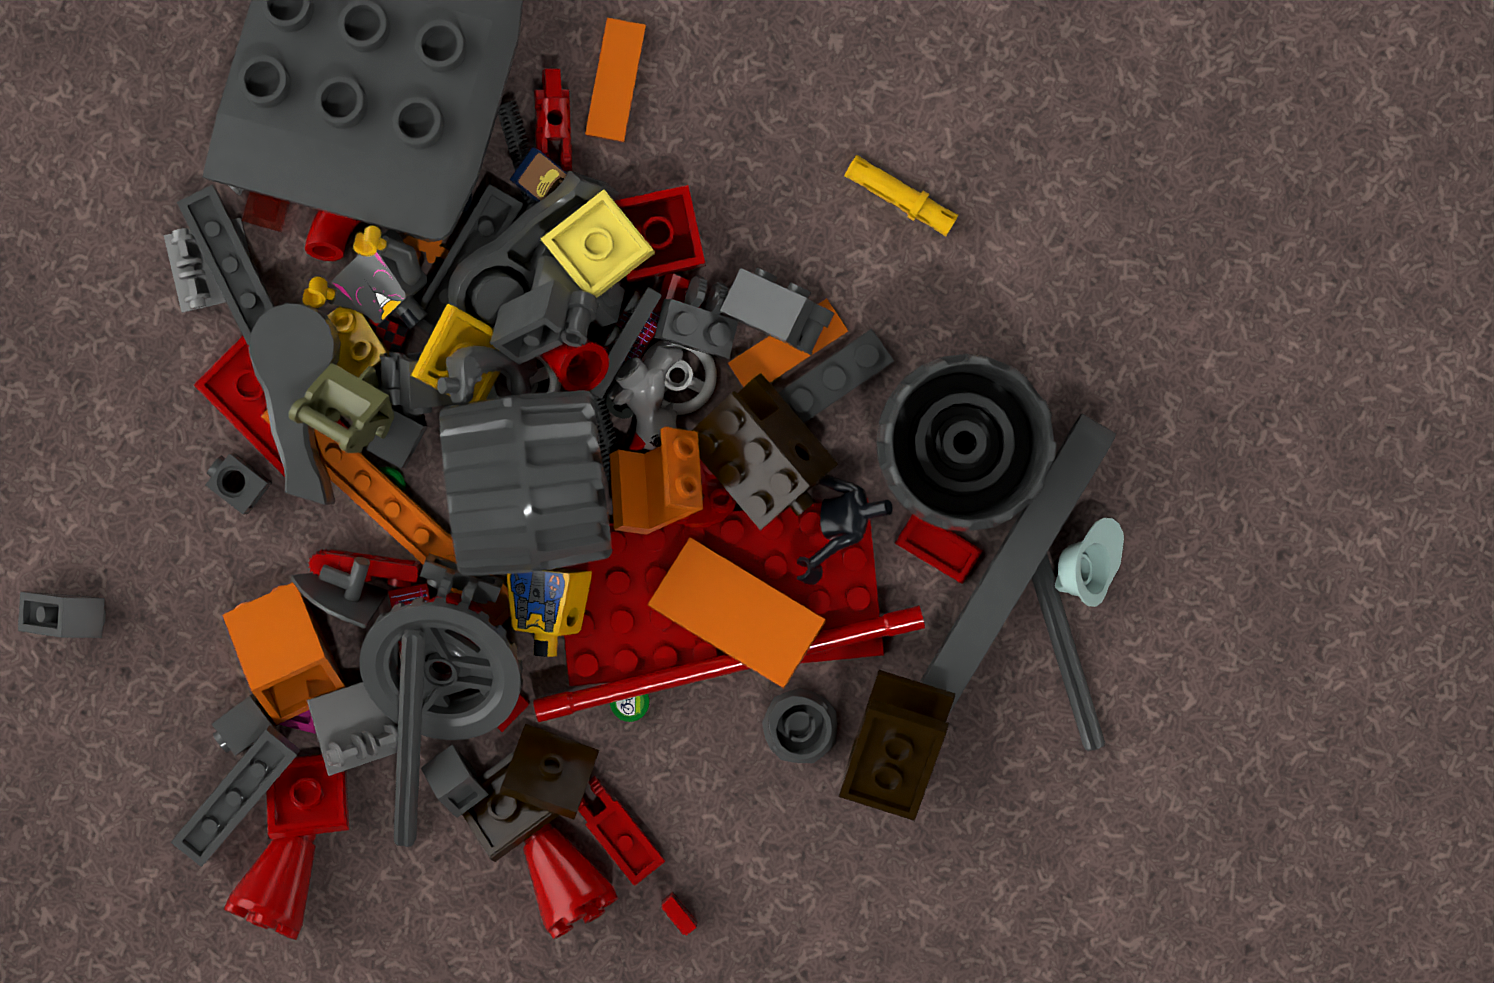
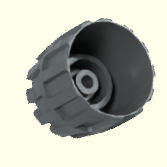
M960 354L940 357L921 365L908 374L889 396L879 420L876 440L877 459L887 486L895 498L919 519L934 526L955 531L992 528L1009 521L1032 503L1044 488V481L1053 460H1055L1057 445L1053 438L1052 413L1046 400L1042 399L1029 382L1028 377L1014 367L985 355ZM961 431L969 432L974 438L973 449L964 455L958 453L953 446L955 435Z
M589 391L509 395L450 406L440 410L439 426L448 511L457 567L461 575L474 576L536 572L602 560L611 556L612 544L594 398Z

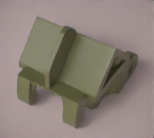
M331 362L307 389L304 398H299L294 402L289 411V419L296 423H305L338 442L340 449L347 453H360L363 446H368L369 442L374 440L375 435L382 439L387 436L394 419V412L392 411L389 395L378 389L379 383L374 367L369 366L358 378ZM340 415L353 421L350 429H346L336 423L340 419Z

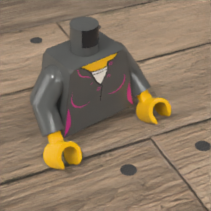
M376 226L365 228L364 234H356L353 248L358 255L331 281L333 284L332 288H328V283L324 278L314 277L310 280L309 287L303 293V303L305 305L319 308L328 299L331 305L355 310L368 316L374 323L378 324L396 313L408 328L411 329L428 315L413 297L427 284V277L420 267L416 250L412 246L405 244L397 231L389 229L381 235L380 229Z

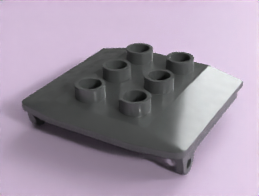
M251 0L218 108L202 177L210 181L402 232L405 235L423 241L435 242L444 240L452 233L479 179L518 47L524 0Z

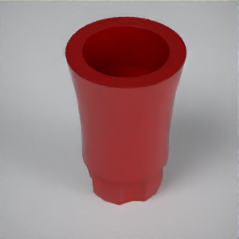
M589 339L581 347H572L563 342L562 345L539 355L553 370L561 385L567 391H590L602 382L609 368L607 351Z

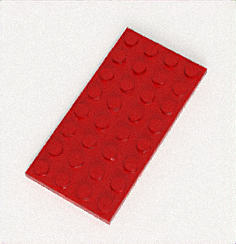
M814 503L798 517L789 507L761 530L744 510L733 511L724 520L709 527L691 528L675 521L647 535L614 530V523H609L612 554L610 557L563 567L592 571L581 630L577 634L564 635L569 686L615 682L726 654L648 606V603L689 538L694 539L824 618L826 622L820 631L880 617L870 519H868L867 529L861 541L837 551L820 564L823 574L820 581L814 585H808L796 579L797 576L804 575L808 568L798 565L797 559L799 557H812L831 541L824 537L821 529L820 514L822 503ZM882 637L805 655L801 663L884 655Z

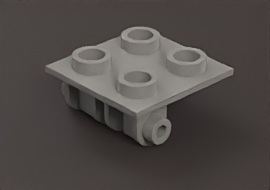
M233 219L232 221L250 256L242 219ZM182 228L172 231V234L164 235L181 312L226 303L191 230Z
M363 681L307 700L328 776L397 753L398 727L395 726L393 720L376 706L366 691Z

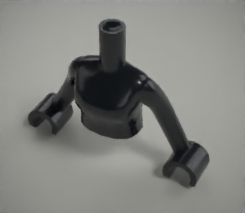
M828 474L822 478L815 486L820 484L845 494L822 501L820 514L821 529L824 537L831 541L812 557H799L797 559L798 565L808 568L804 575L797 576L796 579L808 585L818 583L823 574L820 564L837 551L861 541L867 529L868 519L891 515L893 507L890 500L868 503L864 489L857 484Z

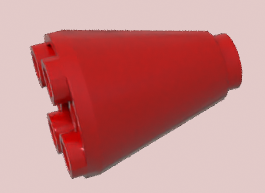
M550 823L524 841L523 851L543 925L553 939H557L574 928L572 924L580 919H583L585 924L599 918L606 912L604 908L619 899L613 885L557 828L553 829Z
M316 835L273 839L231 892L223 910L241 918H246L245 921L266 930L271 928L278 934L297 940L304 921L316 845L313 842Z

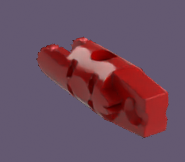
M559 68L544 69L542 71V90H534L536 149L549 158L547 141H560L559 161L561 168L564 171H572L569 89H562L561 70ZM548 114H555L559 119V124H550L547 119Z

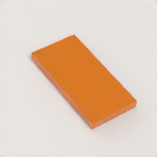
M692 538L688 539L648 603V606L783 689H785L826 622L824 618Z

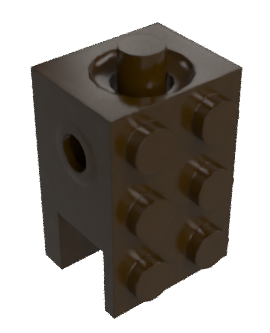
M762 373L754 377L738 393L736 391L732 392L691 430L698 432L699 458L760 530L789 507L797 517L816 502L808 491L838 465L836 460Z
M879 670L852 746L839 797L915 821L947 734L949 723L946 721L956 693Z

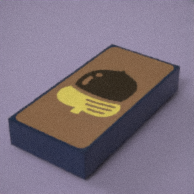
M532 147L509 180L538 203L556 190L565 179L567 173L540 150Z

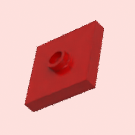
M322 754L295 757L266 791L267 827L270 839L349 830L347 770L328 776Z

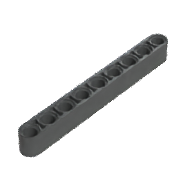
M1083 413L1075 421L1057 451L1055 460H1053L1044 481V488L1036 499L1021 511L920 680L921 683L956 693L950 712L1116 437L1115 432Z

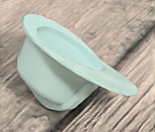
M1102 518L1096 521L1083 541L1071 544L1062 551L1058 562V576L1055 581V588L1058 591L1079 596L1081 601L1087 606L1096 607L1102 603L1108 587L1121 564L1124 535L1118 522L1113 518Z

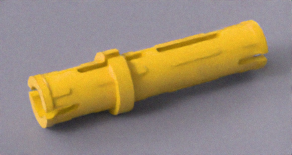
M859 155L855 156L844 177L858 183L885 201L900 208V210L908 214L907 218L914 221L917 219L945 237L959 216L957 213L944 208L930 199L929 193L924 190L920 193L882 169L872 165Z

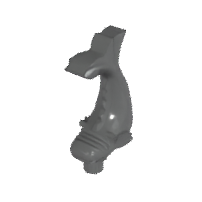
M463 347L456 350L452 356L446 358L449 377H441L438 380L437 388L441 394H450L453 402L467 404L471 402L475 384L477 381L482 380L481 375L483 373L505 370L510 377L512 395L531 394L529 379L538 371L536 368L537 357L518 365L501 351L491 347Z

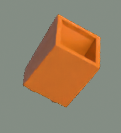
M293 582L288 585L278 586L270 593L251 602L241 603L234 610L222 615L250 689L276 725L308 711V699L346 687L307 598L299 592Z

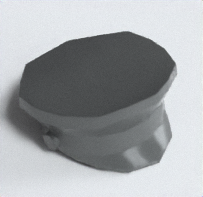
M802 688L785 692L773 698L762 725L770 750L782 761L815 763L836 744V710L827 699L815 692Z

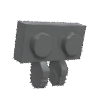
M696 275L689 282L684 303L673 299L663 300L654 338L717 358L729 359L738 320L719 315L721 313L720 309L727 297L728 287L720 282L712 285L705 310L698 308L705 298L707 280L702 276Z
M430 553L425 560L420 574L421 577L428 579L427 583L439 589L437 593L439 597L446 598L451 588L463 591L461 602L469 604V606L471 601L480 604H487L488 601L496 603L504 582L503 579L492 575H461L456 562Z

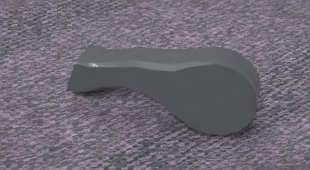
M570 170L556 190L526 210L496 240L477 249L458 264L450 277L447 294L450 305L494 328L500 306L531 291L539 257L550 256L551 252L544 245L541 238L603 189L612 200H615L620 193L607 182Z
M285 303L270 308L257 320L250 333L249 354L254 373L264 390L271 433L284 467L285 493L324 505L335 504L330 477L321 461L316 446L314 428L305 423H296L289 419V411L296 400L304 398L307 389L331 362L337 365L341 342L336 326L325 313L309 305Z

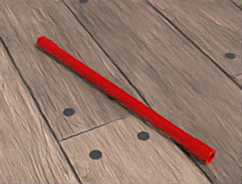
M920 605L889 612L881 617L820 631L806 655L883 636H896L924 629L925 624ZM725 654L574 692L565 691L533 699V704L538 722L571 715L579 710L750 668Z

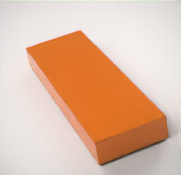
M607 18L586 126V136L625 142L646 25Z
M827 298L818 303V305L835 314L828 328H823L812 350V355L848 332ZM768 336L728 362V365L744 387L760 373L770 383L812 355L800 351L788 343Z

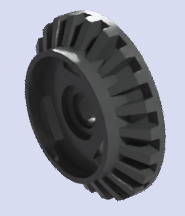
M422 597L413 599L409 605H405L402 602L393 606L389 613L383 612L377 618L364 639L359 659L363 684L376 706L398 724L401 669L398 641L402 642V636L408 629L421 630L426 635L421 735L443 740H462L483 735L498 727L508 718L516 706L522 689V660L517 658L518 649L514 641H508L505 638L506 630L501 625L493 626L488 622L489 615L483 611L477 614L468 609L469 604L460 601L458 605L447 603L446 598L436 597L434 602H426ZM444 662L451 667L452 672L440 674L434 670L432 663ZM468 688L477 689L468 693L453 694Z

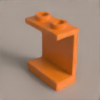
M663 427L660 429L661 446L645 454L625 450H617L609 454L614 530L647 535L703 509L698 432Z

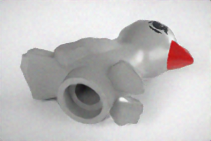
M658 346L652 359L648 358L641 361L638 357L631 358L623 363L615 375L617 382L607 391L608 397L614 399L613 402L620 406L626 403L637 419L636 432L628 449L640 450L644 448L651 451L661 446V428H676L677 411L672 410L673 403L668 404L665 408L661 406L665 393V376L669 368L682 359L683 350L674 347Z

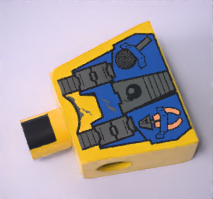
M559 567L536 572L507 574L511 625L515 631L534 633V656H557L558 636L579 633L582 627L592 571Z

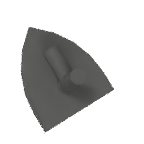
M356 557L354 559L350 574L324 565L319 576L314 573L291 576V580L299 592L311 603L330 615L364 629L389 591L365 582L370 561L364 557Z

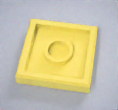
M604 189L541 238L544 245L582 291L591 293L596 298L654 254L653 248Z

